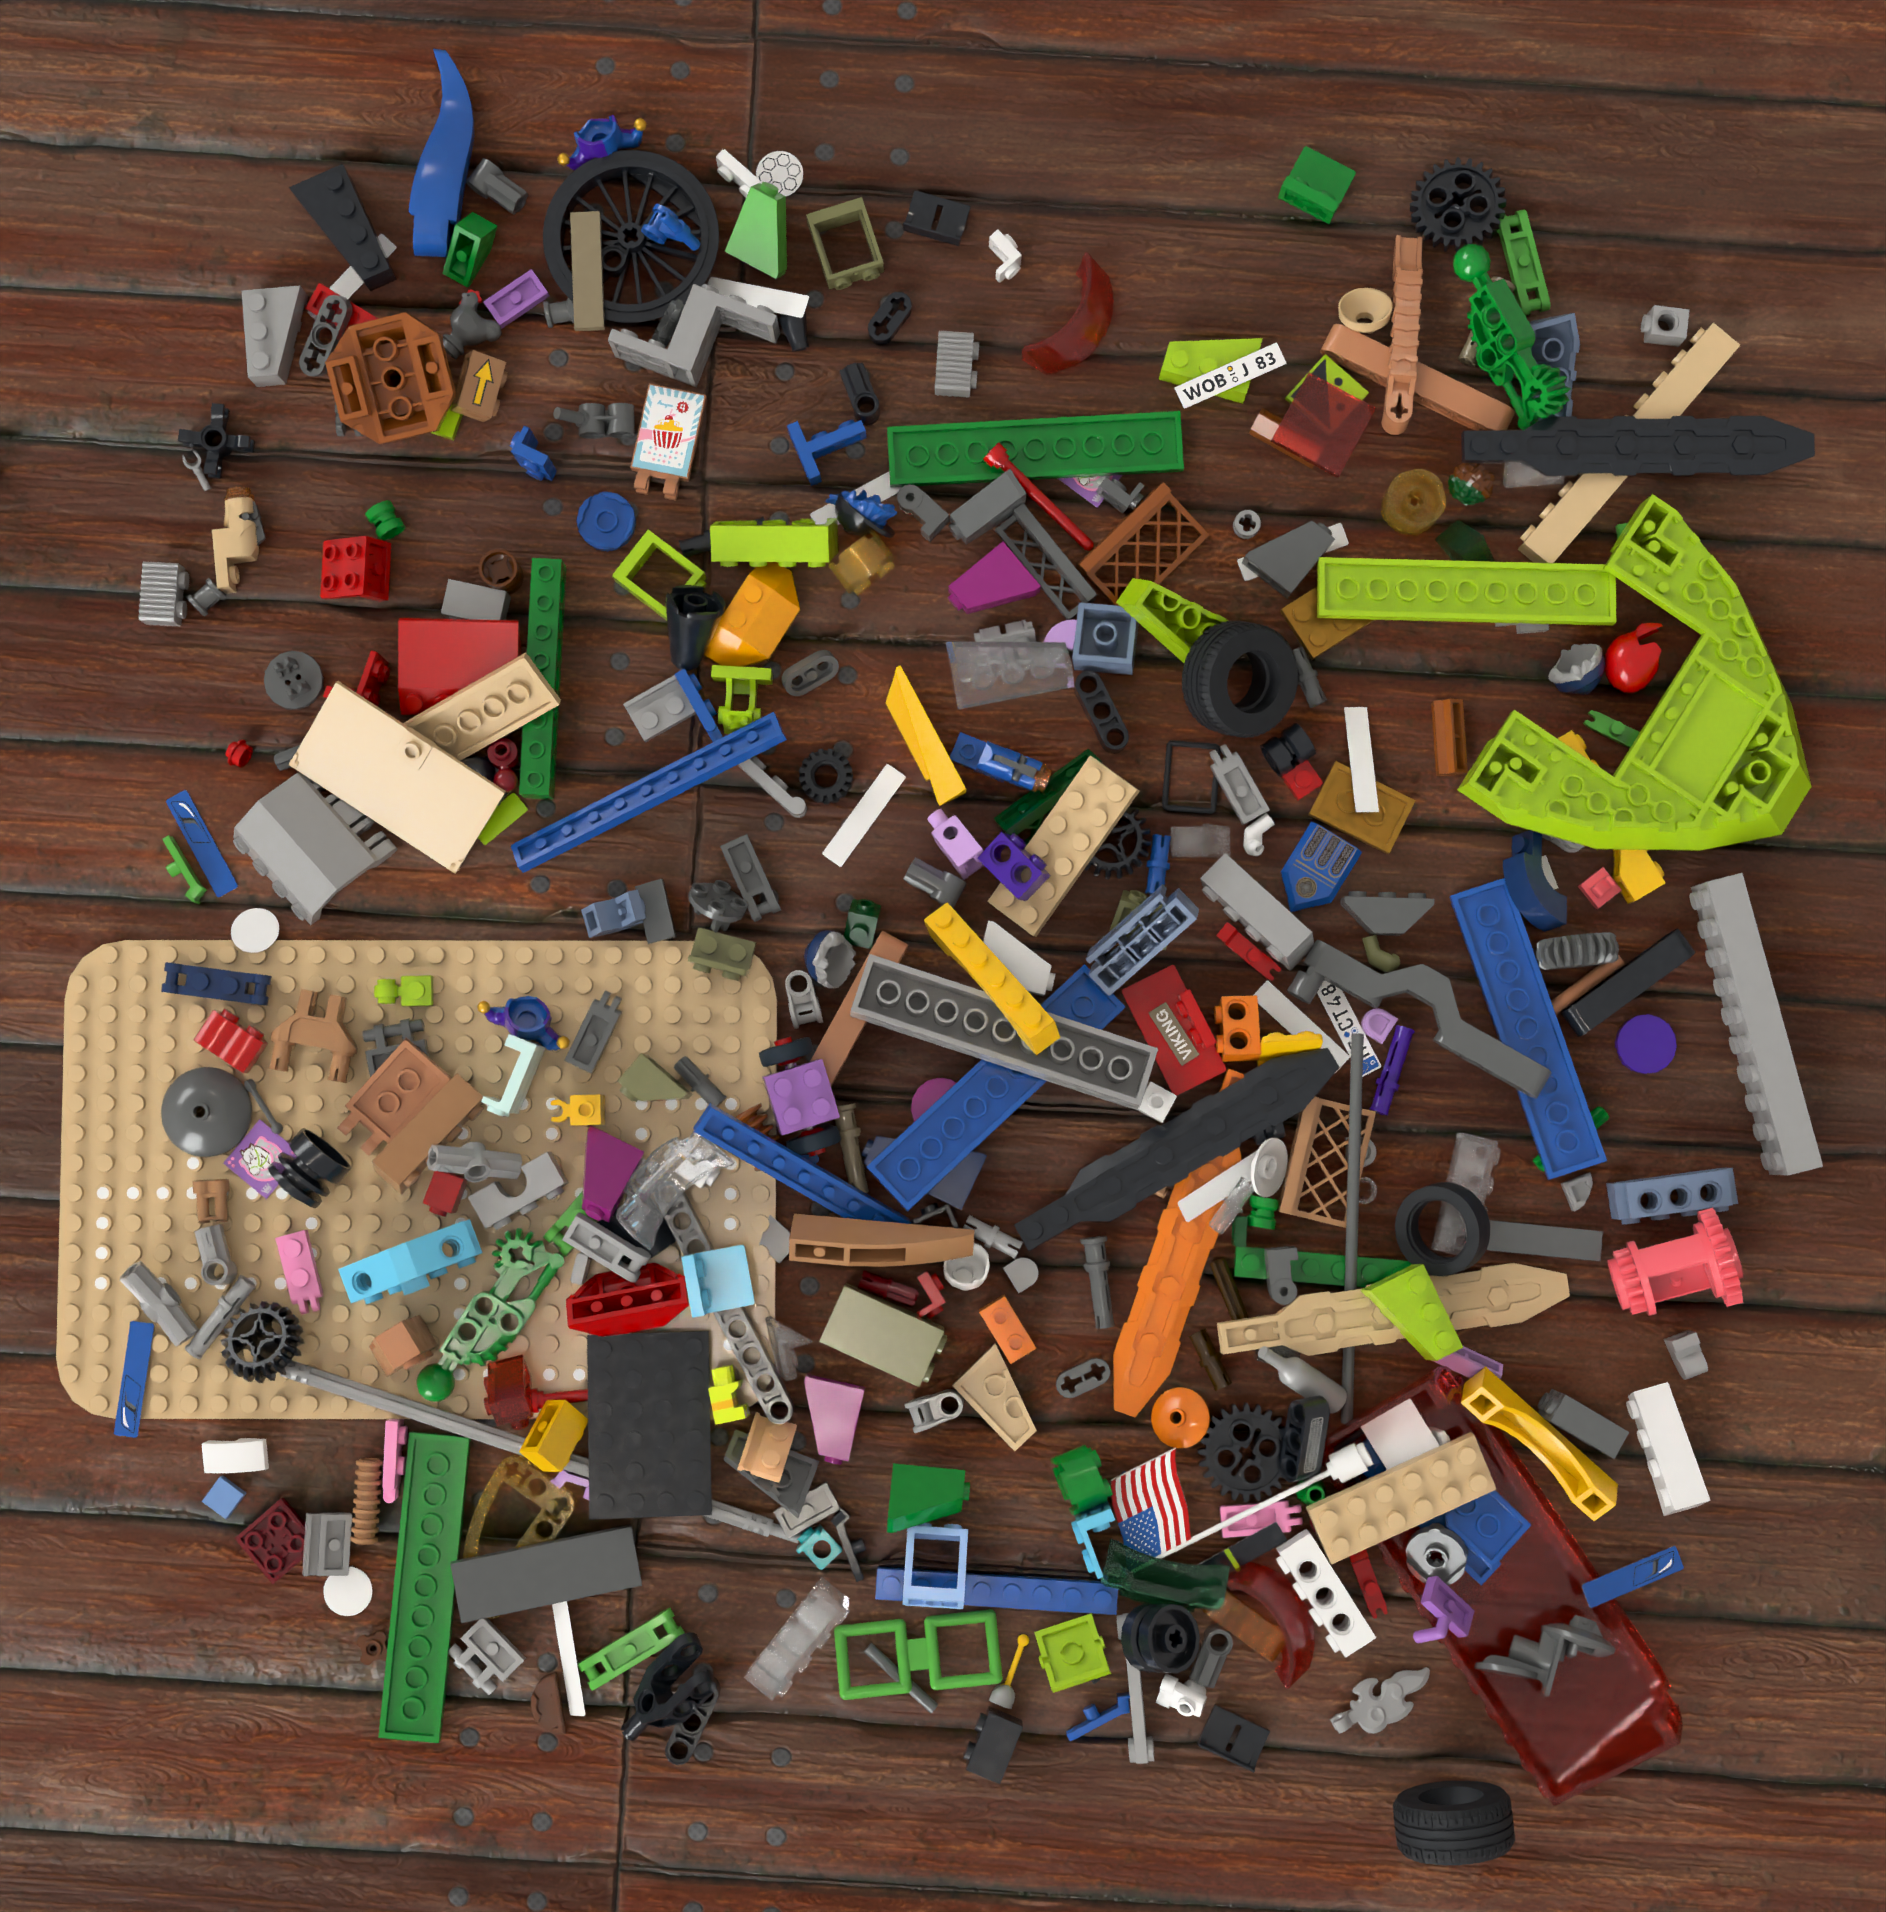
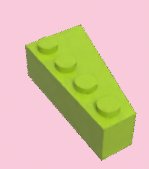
M812 518L792 521V525H786V521L782 519L763 521L762 525H757L755 520L716 521L710 525L711 562H720V566L724 567L737 566L738 562H749V566L752 567L767 566V562H779L780 567H794L796 562H808V567H824L826 562H830L838 554L837 518H827L825 524H815Z
M1132 578L1116 602L1183 663H1185L1191 646H1193V643L1203 632L1216 624L1228 621L1226 618L1214 614L1202 606L1182 598V596L1148 580Z

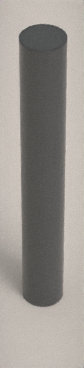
M870 1643L863 1652L893 1680L899 1682L898 1666L873 1643ZM911 1679L912 1690L909 1694L931 1714L939 1704Z

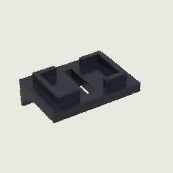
M915 190L906 220L903 223V231L960 246L971 206ZM939 206L943 209L937 229L934 231L931 228Z
M1214 1704L1197 1744L1199 1747L1254 1773L1257 1760L1270 1730ZM1238 1724L1241 1728L1229 1752L1225 1749Z

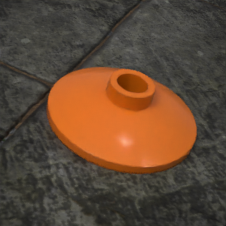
M1177 1387L1165 1391L1158 1397L1152 1409L1151 1422L1155 1434L1163 1443L1173 1448H1189L1200 1442L1206 1435L1210 1424V1413L1205 1400L1197 1392L1188 1388ZM1176 1412L1181 1414V1421L1179 1423H1175L1173 1420V1415Z

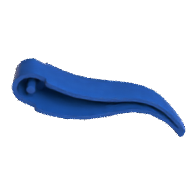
M433 49L441 74V108L437 122L421 154L414 176L409 213L414 216L413 250L415 256L447 258L455 224L461 221L463 196L474 142V115L466 85L455 63L446 50Z

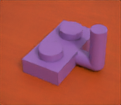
M1438 1576L1428 1577L1421 1604L1438 1621L1436 1627L1415 1631L1413 1634L1415 1642L1423 1643L1443 1639L1446 1637L1448 1629L1458 1638L1468 1636L1474 1610Z

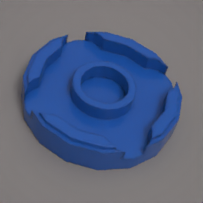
M605 491L593 497L590 496L583 502L578 510L577 526L580 535L588 545L596 550L608 552L620 549L630 541L635 532L636 518L634 510L625 498L617 493Z

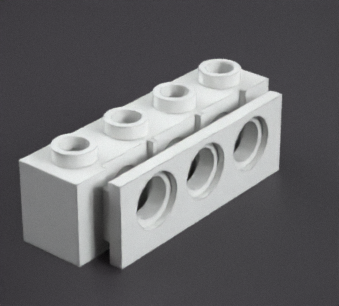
M1307 1529L1276 1548L1280 1555L1276 1558V1561L1285 1575L1289 1572L1296 1580V1583L1292 1584L1293 1588L1302 1601L1307 1598L1313 1608L1309 1610V1613L1318 1627L1324 1624L1329 1632V1635L1325 1638L1335 1653L1340 1650L1346 1658L1376 1639L1366 1620ZM1311 1561V1570L1306 1573H1300L1299 1568L1301 1564ZM1327 1587V1596L1317 1599V1591L1320 1588ZM1337 1614H1345L1344 1621L1341 1624H1332L1333 1618Z

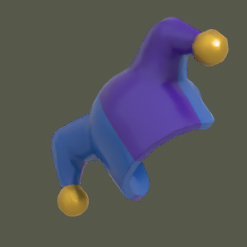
M613 114L609 116V119H589L579 133L577 131L574 132L577 144L575 152L570 157L566 153H561L557 159L558 163L562 166H568L575 171L581 165L594 158L606 157L622 149L637 148L641 144L643 130L646 129L647 123L644 119L638 118L634 122L635 128L628 130L620 128Z
M537 997L510 998L506 1002L505 1007H490V1004L486 1001L479 1002L477 1006L478 1012L484 1014L489 1022L506 1027L511 1035L527 1041L534 1040L550 1051L569 1047L570 1041L568 1037L559 1036L550 1027L552 1019L550 1011L545 1003Z

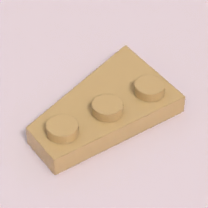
M995 1343L952 1386L998 1435L1016 1451L1037 1430Z

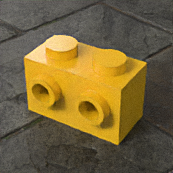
M547 1400L519 1452L542 1471L562 1472L569 1463L570 1456L577 1442L584 1434L588 1418L566 1400Z

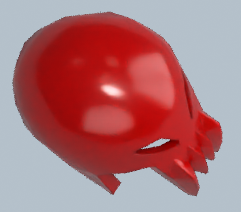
M1643 623L1635 631L1620 635L1611 642L1605 653L1604 661L1606 668L1604 672L1613 687L1624 693H1635L1645 688L1658 672L1659 657L1662 650L1655 642L1640 645L1639 641L1659 631L1657 628L1662 627V624Z

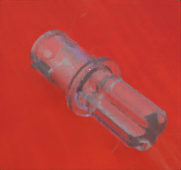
M1240 1177L1239 1182L1227 1198L1223 1197L1222 1201L1224 1203L1209 1222V1226L1215 1232L1223 1234L1237 1214H1242V1207L1254 1192L1252 1183L1249 1180Z

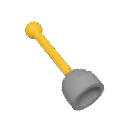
M1025 1634L1019 1635L1017 1639L1019 1645L1005 1683L995 1686L989 1698V1701L1008 1709H1012L1015 1701V1692L1010 1685L1024 1646L1029 1644V1637Z

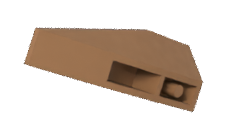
M794 1214L789 1237V1261L851 1267L903 1266L942 1262L973 1256L975 1230Z

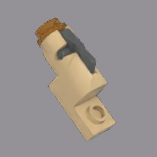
M232 487L227 489V495L224 497L225 515L223 526L225 528L212 530L217 588L225 594L237 593L236 584L240 582L238 567L234 566V564L257 561L259 544L266 539L258 505L255 503L254 495L251 494V489L248 487Z

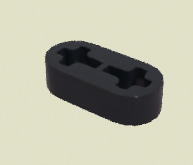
M903 292L892 293L872 317L868 324V334L874 343L878 345L889 343L909 318L912 311V303L907 294ZM901 301L904 302L905 311L898 310L894 316H891L894 310L892 303L899 304ZM886 321H889L886 326L887 334L881 333L879 336L876 335L875 326L882 327Z

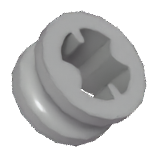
M1251 510L1241 511L1233 522L1235 534L1242 539L1254 537L1261 526L1259 516ZM1245 518H1249L1250 524L1255 525V528L1250 527L1249 531H1244L1243 525L1239 524V521L1243 522Z

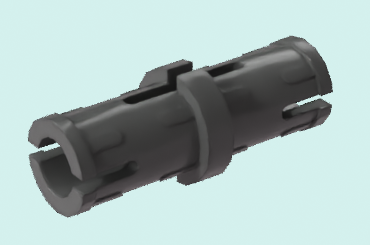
M1300 647L1292 650L1298 669V685H1300L1309 707L1313 708L1326 702L1327 698L1317 679L1318 673L1316 670H1313L1304 648Z

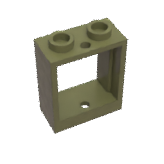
M862 197L806 214L807 224L828 289L842 290L851 286L852 282L861 279L870 281L878 278L880 273L884 272V262ZM860 220L873 261L832 274L819 233Z

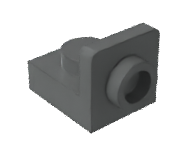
M1106 477L1099 485L1096 493L1121 513H1124L1128 507L1134 510L1144 497L1140 492L1145 485L1139 482L1129 495L1125 492L1127 489L1121 482L1116 479L1111 481Z

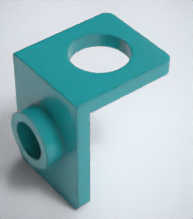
M820 1524L814 1530L809 1527L797 1538L800 1542L796 1549L797 1553L800 1554L803 1551L820 1570H823L842 1552V1547ZM821 1540L828 1542L831 1547L830 1554L825 1558L817 1557L813 1551L814 1544Z

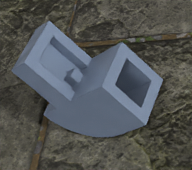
M638 890L628 891L615 899L596 902L581 909L589 938L631 928L643 923V920L646 919L645 904L640 898Z

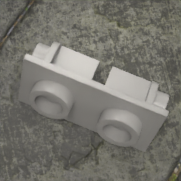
M1022 620L1005 624L1006 634H1001L999 626L979 629L978 633H974L978 658H995L1002 654L1024 652L1030 648H1035V630L1032 622Z

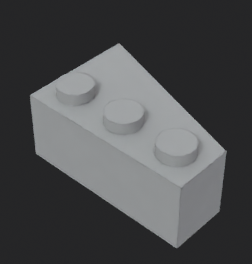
M300 285L243 290L241 292L248 378L256 387L286 385L295 352L294 345L298 331L300 332L302 325L303 309L307 305L309 296Z

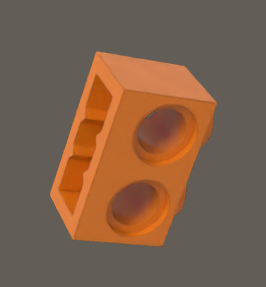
M1257 995L1221 996L1219 1006H1214L1215 1024H1220L1221 1035H1216L1217 1053H1222V1062L1258 1061L1261 1055ZM1238 1009L1243 1013L1244 1018L1234 1020L1229 1016L1228 1011ZM1235 1037L1241 1038L1245 1042V1047L1236 1049L1231 1045L1230 1040Z
M1005 1295L979 1309L980 1315L1010 1364L1036 1349L1035 1344Z

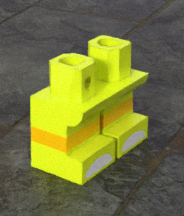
M733 1364L711 1370L714 1385L708 1388L715 1425L747 1418L750 1415L748 1403L739 1405L736 1390L742 1386L743 1379L736 1380Z

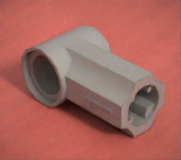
M219 1224L195 1231L203 1264L201 1269L203 1280L210 1285H228L232 1283L237 1275V1267L231 1261L223 1226ZM218 1264H221L224 1268V1275L218 1280L214 1275V1270Z

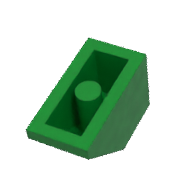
M471 212L455 224L442 274L468 288L491 251L498 226L474 212Z

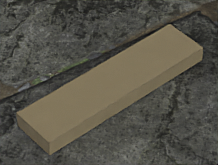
M600 211L570 212L575 331L605 330Z

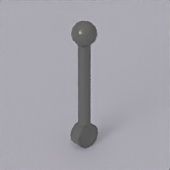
M249 1079L245 1081V1089L252 1093L272 1125L271 1131L274 1134H280L283 1131V1126L281 1123L276 1122L256 1090L254 1080Z

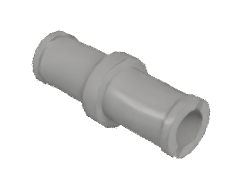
M969 1215L966 1223L977 1229H973L965 1224L963 1229L975 1230L974 1238L985 1243L984 1247L988 1249L993 1247L1011 1256L1013 1259L1016 1258L1018 1251L1008 1245L1010 1244L1020 1250L1023 1241H1019L999 1231L1000 1227L996 1225L992 1227Z

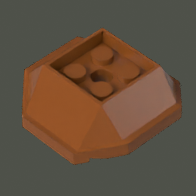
M407 312L349 326L334 351L331 352L325 361L340 421L379 444L439 431L456 396L441 334ZM394 371H398L401 375V382L397 387H394L390 381L391 374Z

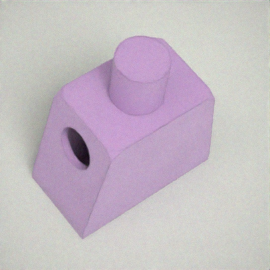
M938 809L928 817L927 820L934 828L931 833L936 844L963 880L984 866L977 859L983 852V849L956 815L948 818L942 809Z

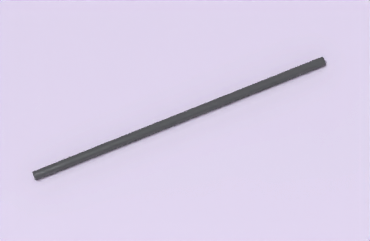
M1361 1033L1351 1034L1344 1291L1357 1289L1364 1034ZM1355 1346L1343 1348L1342 1387L1345 1388L1347 1393L1346 1402L1341 1408V1423L1353 1424Z

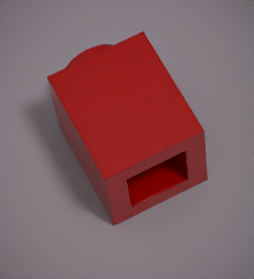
M434 1171L423 1204L429 1205V1211L446 1217L447 1212L450 1214L456 1213L468 1181L465 1177L454 1173Z

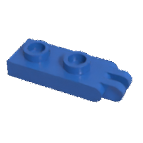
M685 668L675 673V677L712 742L723 738L712 718L717 714L709 699L703 701L698 693L703 688L695 674L688 675Z

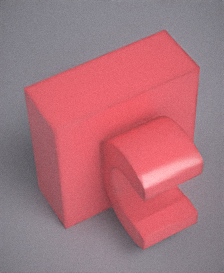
M1604 867L1597 870L1578 885V888L1595 909H1599L1622 891Z

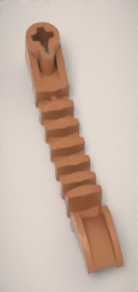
M1396 235L1392 271V281L1395 282L1392 291V306L1394 310L1391 317L1393 326L1390 333L1393 339L1389 348V352L1392 354L1388 363V368L1391 370L1387 378L1381 422L1383 429L1391 435H1399L1407 429L1413 412V395L1417 377L1415 370L1418 362L1417 349L1419 347V318L1421 315V309L1419 308L1422 299L1420 291L1423 284V279H1421L1423 274L1421 262L1423 237L1406 238ZM1396 406L1398 418H1396V414L1394 413Z

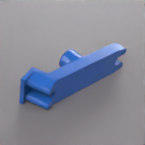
M1129 1692L1116 1693L1117 1704L1100 1713L1095 1704L1085 1707L1082 1711L1087 1720L1066 1731L1069 1741L1079 1738L1121 1714L1130 1713Z

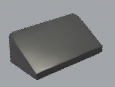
M658 879L635 886L645 904L646 919L643 920L648 944L677 938L664 880Z

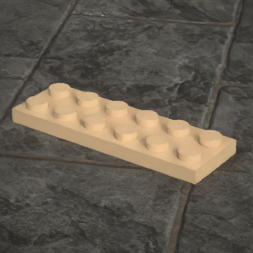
M524 653L403 724L413 728L461 761L560 704L561 699L528 654Z
M1090 756L1025 847V850L1031 856L1036 854L1047 864L1045 870L1051 876L1027 901L1018 900L1000 883L987 902L1032 936L1037 937L1140 791L1100 761ZM1029 867L1025 868L1021 873V879L1024 883L1031 878L1032 873Z
M1469 1432L1306 1506V1509L1326 1557L1332 1565L1496 1490V1487L1475 1435Z

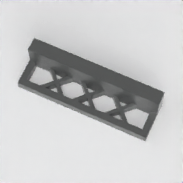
M1024 503L1014 509L1013 515L995 529L997 535L1040 584L1043 592L1066 620H1071L1078 614V606L1069 612L1062 604L1063 592L1075 593L1081 600V603H1093L1096 600V592ZM1015 522H1018L1024 530V540H1011L1004 531ZM1027 535L1031 538L1033 542H1026ZM1016 546H1023L1022 553ZM1026 547L1039 548L1043 553L1042 564L1028 562L1025 558ZM1045 558H1047L1052 565L1045 564ZM1034 568L1041 569V574L1039 575ZM1044 569L1055 570L1060 574V587L1050 586L1043 580ZM1064 581L1069 585L1070 588L1063 587ZM1053 591H1059V599Z

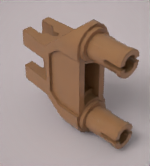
M301 989L296 1013L271 1033L270 1039L275 1043L269 1069L288 1072L292 1046H296L297 1043L331 1050L330 1053H333L327 1080L347 1083L351 1057H354L358 1051L355 1041L343 1023L347 998L330 994L325 1018L314 1016L319 992Z

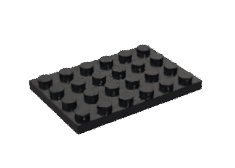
M709 1331L626 1333L605 1337L588 1334L589 1519L712 1515L710 1396L708 1388H710Z

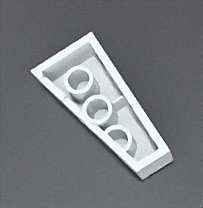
M1666 1382L1631 1393L1628 1396L1629 1401L1626 1402L1630 1417L1635 1419L1638 1428L1637 1437L1646 1455L1647 1465L1655 1485L1663 1516L1695 1508L1710 1501L1669 1383Z

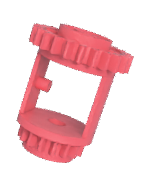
M1713 1208L1697 1212L1699 1222L1693 1224L1694 1235L1639 1250L1633 1240L1626 1242V1248L1613 1251L1614 1258L1607 1260L1622 1310L1630 1309L1632 1315L1646 1311L1648 1316L1657 1314L1655 1306L1657 1302L1710 1288L1716 1298H1723L1724 1304L1727 1307L1743 1303L1739 1280L1743 1278V1271L1738 1252L1729 1229H1723L1719 1217Z

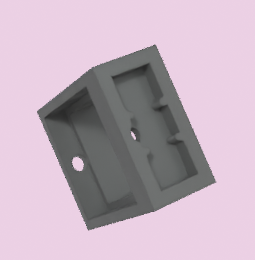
M1551 1389L1550 1393L1546 1392L1538 1403V1408L1540 1409L1538 1413L1545 1420L1615 1459L1629 1434L1625 1429L1566 1394Z

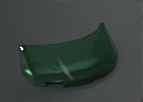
M1110 1538L1102 1572L1103 1577L1100 1583L1105 1587L1116 1588L1120 1590V1595L1143 1604L1180 1605L1190 1612H1194L1196 1608L1218 1611L1225 1600L1230 1566L1191 1565L1167 1561L1138 1552Z

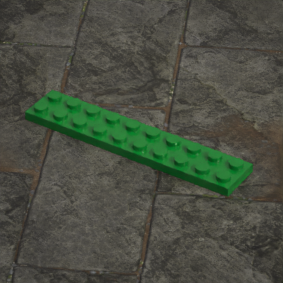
M1180 411L887 427L890 488L903 487L909 484L928 486L993 482L1005 472L1000 467L998 469L994 466L990 467L983 458L998 442L1007 449L1006 453L1010 456L1008 459L1029 480L1183 472L1184 470Z
M409 1432L378 1738L439 1743L441 1741L450 1656L449 1649L451 1646L456 1596L450 1563L451 1561L459 1560L471 1446V1439L461 1435Z

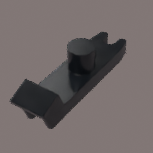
M842 1506L840 1511L830 1521L838 1531L856 1582L864 1579V1575L856 1554L866 1551V1547L862 1538L854 1541L850 1540L844 1523L850 1518L851 1514Z

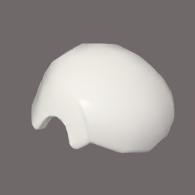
M974 1243L973 1256L944 1261L943 1272L945 1279L951 1286L964 1291L978 1288L986 1280L989 1272V1254L981 1245Z

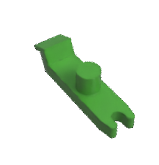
M1593 710L1589 711L1588 715L1593 717L1594 721L1585 720L1583 722L1590 730L1629 749L1640 733L1620 721H1616Z
M168 835L163 838V841L175 861L167 865L166 869L171 877H175L180 873L183 874L190 886L185 896L194 903L200 904L199 900L207 889L201 885L173 836L170 837Z

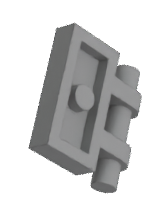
M488 1618L479 1619L460 1638L468 1646L465 1651L456 1643L449 1649V1655L455 1660L453 1664L458 1669L462 1667L474 1680L472 1683L478 1689L481 1687L488 1695L498 1687L490 1679L493 1674L503 1682L526 1659ZM474 1654L487 1666L484 1671L470 1659Z

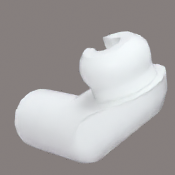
M1267 813L1246 827L1244 831L1243 846L1249 855L1259 856L1264 850L1262 834L1275 825Z

